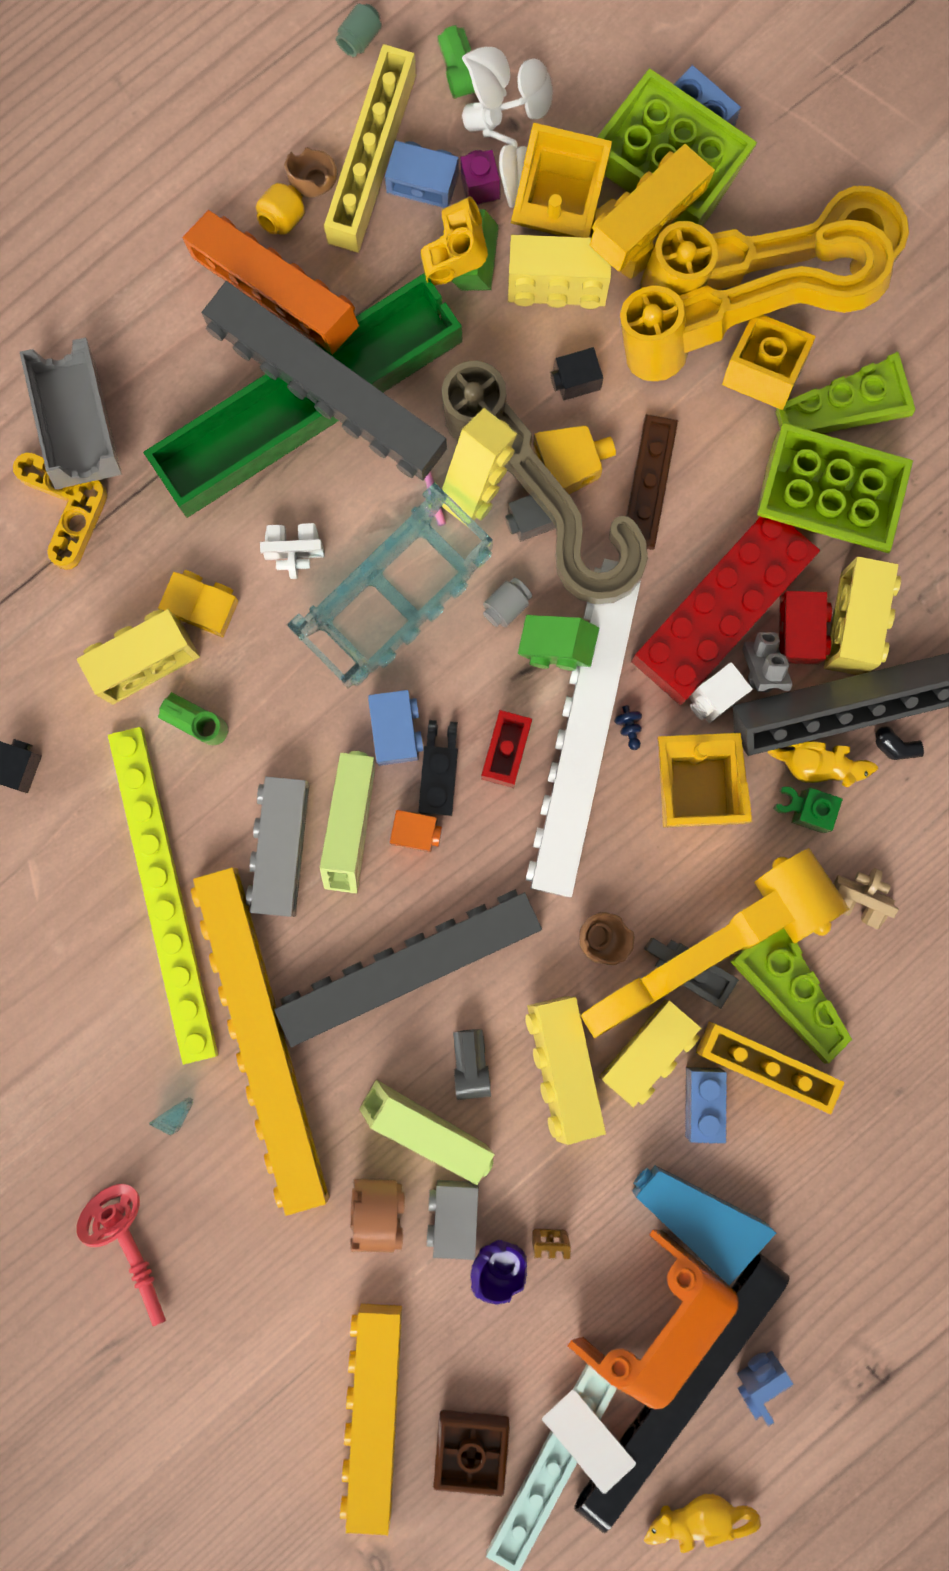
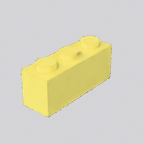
M665 999L599 1077L633 1108L638 1102L643 1105L654 1093L655 1089L652 1085L658 1078L662 1076L665 1079L677 1066L675 1059L681 1051L688 1052L700 1038L697 1033L701 1027L670 1000Z

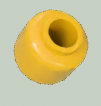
M282 183L271 185L258 199L256 204L259 224L265 231L273 235L288 234L305 214L301 193L293 186H287Z

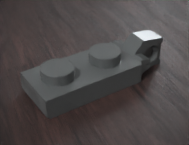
M650 938L644 950L659 958L655 965L656 967L662 966L689 949L682 943H676L673 940H670L669 944L665 946L654 938ZM714 965L683 984V986L721 1009L739 979Z

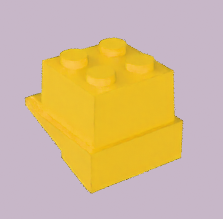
M533 122L511 224L564 237L589 238L610 158L612 141Z
M741 733L657 737L663 828L733 825L752 822Z

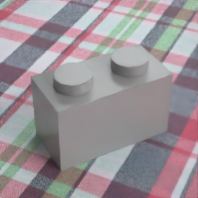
M437 1180L436 1190L429 1191V1211H435V1225H428L427 1247H433V1258L475 1260L478 1185L469 1181Z

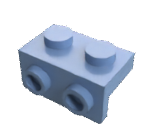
M770 1351L767 1354L759 1353L749 1360L748 1366L737 1373L743 1385L738 1387V1390L755 1419L762 1416L768 1426L775 1422L764 1404L794 1385L774 1353Z

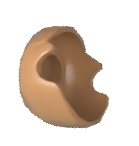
M306 147L303 153L298 156L290 152L284 163L290 185L304 197H318L332 189L336 182L337 168L334 160L324 151L311 150L309 147Z
M599 912L588 917L580 928V947L584 954L595 963L616 965L626 961L633 951L634 932L624 924L622 918L618 915Z

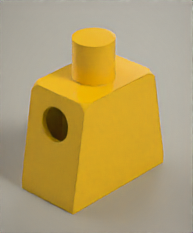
M588 426L543 431L534 434L533 446L537 457L568 494L598 480L602 473L600 461L616 456L611 436L593 442Z

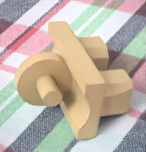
M874 868L869 876L858 872L854 881L837 875L833 883L850 908L843 915L850 916L856 902L867 906L861 916V920L866 925L875 929H879L888 916L895 918L899 910L898 907L894 906L895 900L884 895L889 892L891 885L881 881L883 874L881 870Z

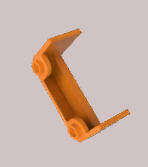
M653 1229L649 1236L677 1258L668 1272L667 1282L672 1293L682 1300L683 1303L641 1360L626 1349H615L604 1356L584 1337L571 1340L567 1346L609 1384L652 1409H661L673 1401L735 1316L739 1308V1299L734 1289L664 1231Z

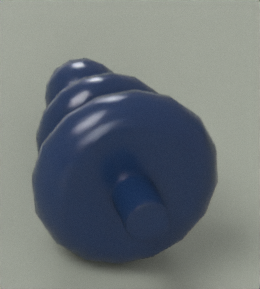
M629 705L622 707L623 714L618 715L614 722L617 725H625L620 731L621 735L629 737L628 746L631 750H638L641 742L637 739V734L642 731V727L635 724V722L641 720L642 714L639 711L630 712Z

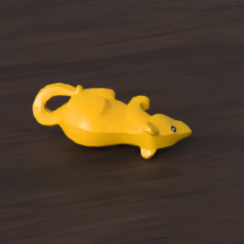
M807 741L787 746L795 747L794 750L779 748L767 751L772 757L785 762L792 775L804 783L834 780L842 781L844 787H850L855 782L868 778L878 770V766L869 760L853 761L846 757V754L850 752V747L834 746L832 751H828L825 749L826 743Z
M703 1494L693 1499L684 1508L671 1511L669 1506H663L660 1514L648 1529L644 1541L651 1545H657L670 1539H678L681 1553H687L694 1549L695 1540H704L706 1547H711L728 1540L732 1541L736 1538L751 1535L761 1527V1519L758 1512L752 1507H734L718 1495ZM739 1520H749L744 1526L733 1529V1525Z

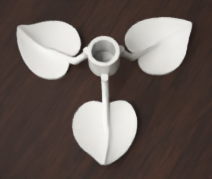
M481 47L466 53L462 57L469 70L473 87L479 100L477 103H469L464 107L462 114L463 123L470 132L483 131L484 137H492L508 144L501 149L499 167L509 207L514 208L527 147H517L515 139L495 132L493 129L501 123L502 110L525 104V110L530 119L544 117L552 103V82L546 66L540 60L535 58L528 59L521 65L518 72V89L522 97L502 103L503 98L507 95L505 87L510 80L508 61L500 49Z

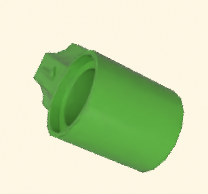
M456 25L448 27L438 36V44L446 65L448 85L452 97L456 99L475 93L469 70L462 59L466 53L471 51L464 28H458Z
M173 692L164 699L159 708V719L208 745H219L227 738L228 726L221 717ZM214 720L216 723L215 732L205 737L203 734L204 725Z

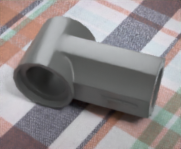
M482 1029L453 1032L456 1058L454 1077L457 1100L491 1097L489 1067L485 1063V1044Z

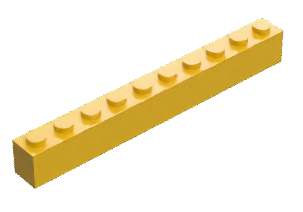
M232 867L194 878L195 887L191 888L192 899L196 907H201L204 920L200 921L201 932L204 939L210 940L213 951V953H209L211 968L214 973L219 972L222 986L218 987V993L222 1005H228L231 1019L227 1020L228 1030L233 1040L237 1039L240 1052L236 1053L237 1063L241 1073L246 1072L249 1086L245 1088L249 1105L251 1107L255 1106L259 1119L255 1120V1128L259 1140L264 1139L268 1153L264 1154V1160L268 1173H274L277 1187L273 1188L278 1208L283 1207L285 1216L325 1205L330 1198L284 1031L274 1011L277 1006L250 909L246 905V895L239 870Z

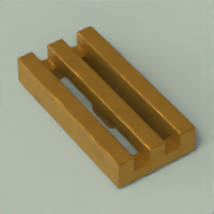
M561 1229L532 1230L534 1258H542V1251H547L549 1258L556 1259V1251H561L563 1259H570L571 1245L567 1231ZM541 1237H546V1242H542ZM553 1237L560 1238V1242H554Z

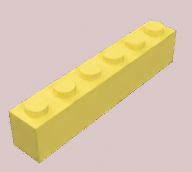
M385 44L382 45L325 220L324 229L327 242L330 245L357 253L360 251L416 78L415 54L413 52Z

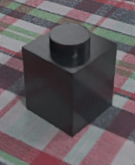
M594 347L555 358L554 371L550 372L553 388L555 391L560 390L563 401L599 391L602 387L603 375Z
M13 739L11 745L0 741V785L25 793L29 792L42 757L31 752L33 745Z

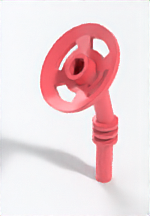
M113 1185L98 1193L85 1206L77 1222V1236L83 1244L89 1247L104 1246L118 1239L131 1266L128 1270L129 1274H134L131 1277L132 1281H136L134 1287L135 1289L139 1288L152 1326H156L166 1321L152 1283L155 1278L150 1276L152 1270L147 1269L149 1262L144 1261L129 1230L138 1213L140 1198L137 1191L130 1185ZM121 1197L120 1203L102 1208L108 1201ZM131 1201H132V1212H131V1207L129 1206V1204L131 1203ZM94 1218L92 1225L94 1233L89 1235L90 1222Z

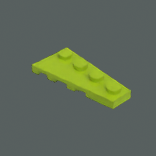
M783 928L754 947L742 950L730 962L824 1064H828L852 1041V1038L831 1001L826 999L818 984L820 982L815 973L810 971L801 955L803 952L799 945L793 943Z

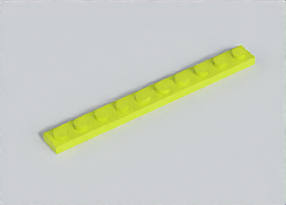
M137 727L108 734L182 1064L218 1056L217 1046L144 729Z

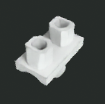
M314 523L298 525V540L286 541L285 526L268 525L266 527L265 542H260V552L264 554L265 560H276L277 570H289L290 579H298V569H310V559L299 558L324 557V546L321 539H319L317 527Z

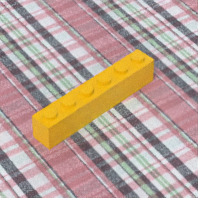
M361 1303L358 1315L352 1314L350 1336L357 1337L356 1351L350 1350L348 1373H355L354 1387L348 1386L346 1409L353 1410L352 1423L346 1422L344 1445L350 1446V1459H344L342 1482H348V1496L342 1495L340 1506V1519H346V1533L389 1535L402 1306Z

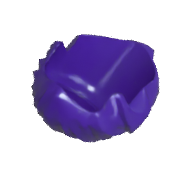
M497 1240L480 1249L473 1262L470 1274L471 1289L476 1298L498 1305L510 1303L513 1295L524 1290L527 1277V1256L518 1245Z

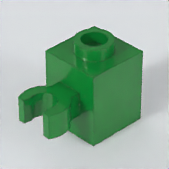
M785 786L779 789L780 793L788 795L790 802L787 806L774 804V810L779 813L794 811L791 823L820 833L833 831L843 798L813 788L801 791L800 796L791 787Z

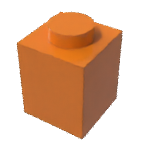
M396 810L390 844L431 853L432 845L439 847L442 827L437 826L438 820L436 817Z

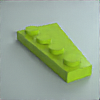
M896 352L880 363H871L862 367L860 372L846 378L842 376L833 380L830 385L819 390L815 388L788 400L783 410L776 409V416L779 427H781L782 423L822 434L913 416L916 409L899 352Z

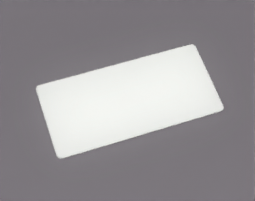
M571 1390L542 1417L543 1422L602 1493L608 1492L636 1465L631 1456L575 1390Z

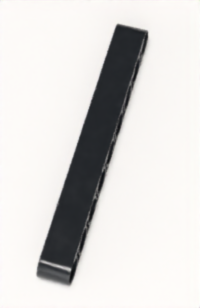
M757 1254L746 1266L731 1287L739 1299L737 1313L673 1401L661 1409H652L645 1405L618 1441L635 1461L636 1465L605 1494L590 1479L575 1503L574 1510L603 1533L611 1529L784 1292L790 1279L788 1274L762 1254Z

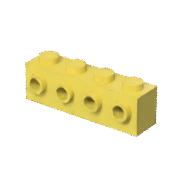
M483 408L461 431L437 503L467 527L476 518L480 521L484 519L491 510L493 504L490 501L500 489L497 484L507 472L504 466L515 452L512 445L517 433L505 421L499 420Z
M564 996L527 1005L529 1014L526 1015V1025L529 1033L534 1036L536 1048L533 1049V1057L537 1068L541 1069L543 1083H541L540 1089L544 1102L549 1105L551 1117H548V1127L552 1137L556 1138L557 1142L569 1145L606 1135L576 997Z

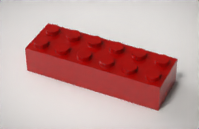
M760 516L641 647L631 662L681 706L821 550L792 525Z

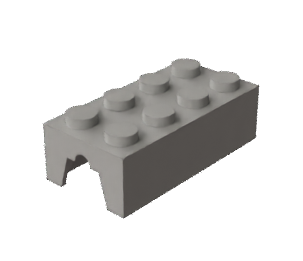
M86 337L73 340L71 354L65 355L62 360L44 359L34 349L20 351L45 469L55 489L122 475L95 359Z

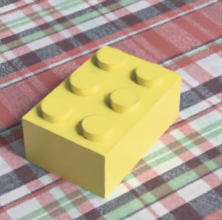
M511 235L508 302H515L519 306H531L534 303H542L555 308L566 305H580L585 309H595L599 306H605L611 279V265L589 246L592 238Z
M857 556L841 572L830 630L831 652L829 656H826L824 669L860 675L871 672L880 666L881 662L884 663L889 652V642H885L887 629H891L895 618V609H891L893 596L898 594L901 584V576H897L899 564Z
M168 609L151 612L144 618L145 622L134 628L127 626L118 630L114 634L115 638L104 644L99 642L90 645L83 651L84 655L76 659L95 695L114 705L200 658L182 622Z

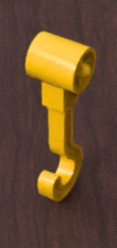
M852 186L838 192L827 204L820 217L814 223L807 226L757 236H745L737 229L710 233L706 228L697 223L677 221L667 225L659 233L640 282L641 288L654 285L662 286L673 290L678 295H682L707 285L716 290L738 286L743 277L748 273L803 262L817 257L815 253L817 231L829 223L849 219L868 222L881 229L892 242L895 262L905 248L908 239L909 227L907 216L899 202L887 192L871 186ZM852 259L849 266L851 274L853 275L863 268L860 262Z
M849 219L822 226L816 234L815 253L818 259L825 262L839 258L855 259L860 262L863 268L853 275L841 276L819 268L799 266L783 269L727 290H716L707 285L678 295L667 287L656 285L643 287L630 294L624 301L620 311L627 366L634 375L642 380L653 382L667 380L676 375L685 365L688 352L723 340L727 329L738 323L798 303L842 313L862 310L877 302L889 288L895 259L892 242L881 229L864 221Z
M810 848L799 852L789 859L786 857L776 858L772 864V870L754 882L764 898L736 914L727 926L674 957L642 979L639 977L580 1015L593 1037L597 1038L738 950L750 949L783 928L794 944L812 933L819 936L828 934L831 930V921L849 911L850 908Z

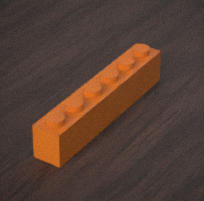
M208 210L182 237L194 260L223 280L228 281L332 355L359 327L354 314L355 307L348 298L343 295L338 297L329 290L324 282L319 279L314 281L308 277L296 263H291L290 265L284 261L280 254L272 247L266 249L260 245L251 233L239 231L227 217L222 216L220 218Z

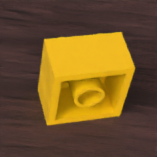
M766 315L750 319L730 359L722 385L783 410L807 360L816 336Z

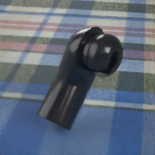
M880 727L875 733L877 747L889 759L901 760L923 757L924 755L922 741L903 742L891 727Z

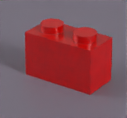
M786 591L780 597L779 650L782 655L786 656L789 664L819 665L826 659V656L830 655L832 641L831 636L826 634L827 623L831 621L832 604L827 602V592Z
M499 710L481 780L514 788L532 718Z

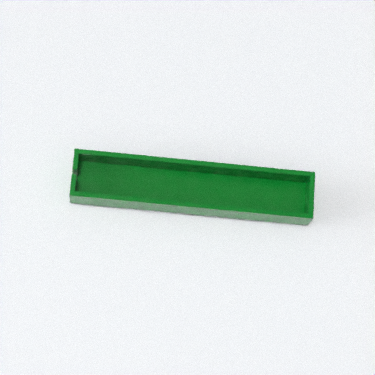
M425 273L357 315L356 319L359 327L333 355L318 344L316 345L384 393L462 343V326L446 302L442 304V296L430 279H428L429 282L427 283ZM265 374L143 453L178 507L188 518L339 420L333 416L331 419L324 417L315 409V403L305 397L302 400L290 392L287 388L288 384L278 377L277 380H273Z

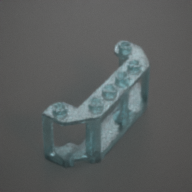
M435 482L423 493V497L426 500L418 508L415 506L411 510L412 515L317 607L312 605L309 608L310 612L304 618L298 613L287 624L289 630L340 679L347 689L353 685H360L379 666L382 668L388 666L397 656L394 651L403 643L409 645L421 632L419 627L427 619L430 622L434 621L445 609L443 604L451 596L454 599L459 597L469 585L466 581L469 580L477 568L485 564L492 556L493 539ZM443 504H446L482 540L465 560L431 526L432 519ZM424 538L458 573L429 602L417 611L384 578L383 572L416 539ZM373 586L408 622L368 660L333 626V620L365 588ZM317 631L325 632L356 664L343 674L307 637Z

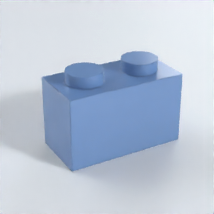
M395 140L385 174L386 191L396 196L446 208L450 206L458 179L459 157L453 156L452 153L446 150L434 151L423 148L415 142L407 141L403 143Z
M408 690L368 695L377 764L382 766L418 761V752L424 751L421 731L415 732L413 719L419 718L417 698L410 699Z
M686 1067L685 1137L691 1143L726 1144L727 1072L721 1068Z

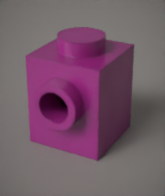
M475 150L466 156L460 157L461 180L466 198L472 197L477 205L499 200L500 177L493 150Z

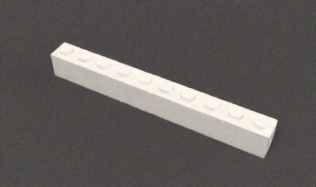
M604 558L602 567H595L594 571L598 573L608 572L614 569L619 561ZM640 583L628 596L614 603L595 605L587 602L584 619L590 620L591 624L599 627L591 667L577 666L576 671L571 672L569 683L574 684L575 689L573 698L566 696L562 716L568 717L566 730L559 729L555 749H559L561 752L558 763L552 762L548 781L554 784L551 796L544 795L540 814L546 815L544 829L537 827L533 847L539 848L537 861H530L526 881L532 882L530 889L569 898L572 897Z

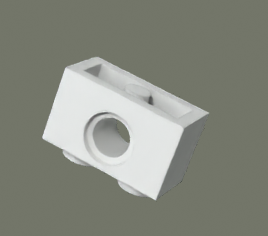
M730 662L692 693L689 697L692 701L690 707L700 720L706 719L710 724L753 689L733 663Z

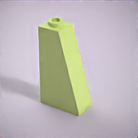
M351 751L349 754L340 753L320 863L323 886L327 890L358 893L375 773L374 757H370L364 752Z
M378 1080L374 1082L359 1108L369 1127L374 1131L478 1185L482 1177L488 1175L493 1166L495 1154L485 1143Z

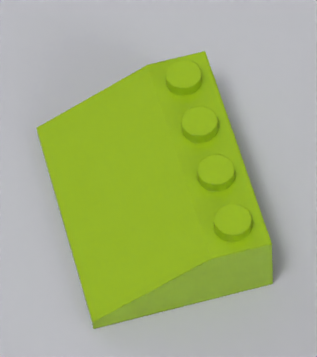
M650 68L597 136V138L612 141L605 176L630 194L636 189L639 180L648 171L653 173L658 169L659 163L668 152L672 151L675 153L684 144L688 145L715 171L706 191L672 223L691 221L702 226L711 216L757 145V142Z
M782 423L773 441L766 466L757 516L889 554L892 549L913 460Z

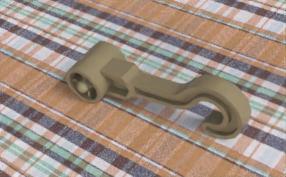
M478 360L465 361L453 367L446 375L441 388L447 429L451 436L458 441L462 429L485 408L499 420L505 421L517 433L512 445L515 452L504 467L517 478L553 522L557 534L555 553L557 574L565 589L579 600L595 605L614 603L628 596L640 583L648 560L646 540L638 525L627 516L615 518L610 527L609 539L619 553V563L614 569L602 573L591 571L587 568L581 559L580 553L583 534L581 514L570 495L531 448L532 433L507 404L506 385L500 372L492 365Z

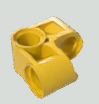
M467 197L442 209L444 235L421 249L420 254L427 283L429 282L428 279H430L434 285L446 284L458 276L480 268L485 263L488 249L482 229V217L472 197Z

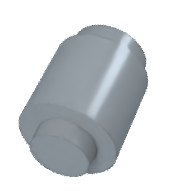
M513 578L510 582L505 581L483 603L486 609L483 614L495 627L499 625L507 627L529 605L528 601L532 598V593L517 578Z

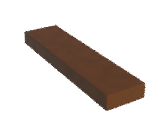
M646 414L627 517H630L638 525L646 540L647 549L654 550L678 420Z

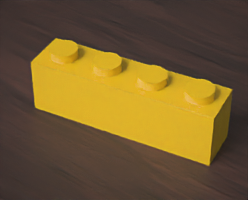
M686 144L681 146L675 153L672 151L668 152L659 163L657 170L653 173L650 171L645 173L631 194L628 191L625 192L618 199L614 209L609 214L603 212L596 219L592 226L594 233L589 246L620 272L667 225H670L706 191L715 169Z
M710 1021L696 1050V1053L704 1058L830 1115L845 1083Z

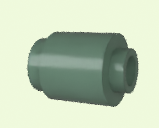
M358 3L340 25L336 42L346 54L356 57L358 53H363L382 27L378 11L369 4L363 5Z

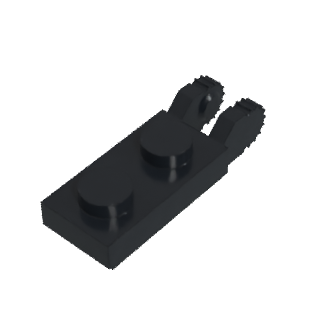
M429 720L427 746H424L419 814L452 816L458 749H456L458 722H450L447 730L448 748L435 747L438 733L437 720Z

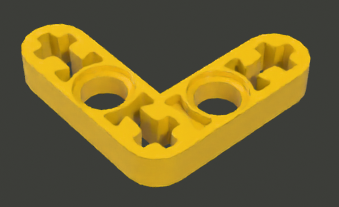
M23 453L13 463V472L16 477L29 487L68 501L50 541L47 553L51 562L60 569H73L81 561L106 503L107 491L99 480L59 490L54 489L46 472L43 457L33 453ZM33 464L40 472L44 473V477L42 478L40 475L29 472L27 475L23 471L24 467H31ZM94 486L98 494L96 497L90 496L87 501V497L83 493L85 489L91 490ZM81 504L84 507L86 504L91 512L88 513L83 508L77 507V505ZM76 515H82L86 519L85 527L77 532L70 530V520ZM67 533L73 539H77L78 542L75 543L74 541L70 540L69 543V540H67L64 537V535ZM68 546V550L72 554L70 558L64 557L61 561V557L57 553L59 549L65 550Z

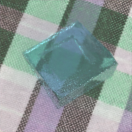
M186 1098L151 1121L149 1125L169 1135L175 1134L181 1129L193 1104V1099Z

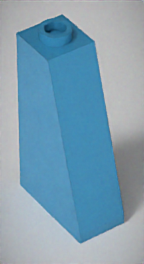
M656 1165L651 1170L648 1168L644 1169L633 1182L636 1186L632 1190L635 1197L728 1285L737 1278L776 1234L762 1219Z

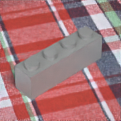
M265 776L264 784H259L257 804L262 805L261 817L255 818L253 836L258 838L257 852L252 851L250 857V872H254L253 886L248 885L246 893V905L251 906L250 913L287 917L296 916L310 785L306 780Z

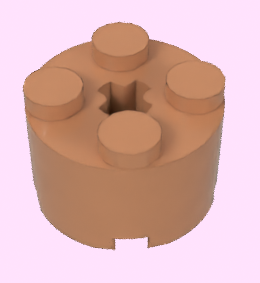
M354 1179L350 1228L353 1230V1238H350L351 1252L393 1253L395 1249H402L403 1228L400 1227V1218H397V1214H404L405 1195L402 1192V1184L397 1183L396 1180Z

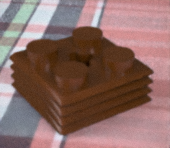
M441 1410L439 1414L434 1490L503 1496L510 1429L509 1417ZM469 1447H475L477 1451L472 1459L468 1458L466 1452Z

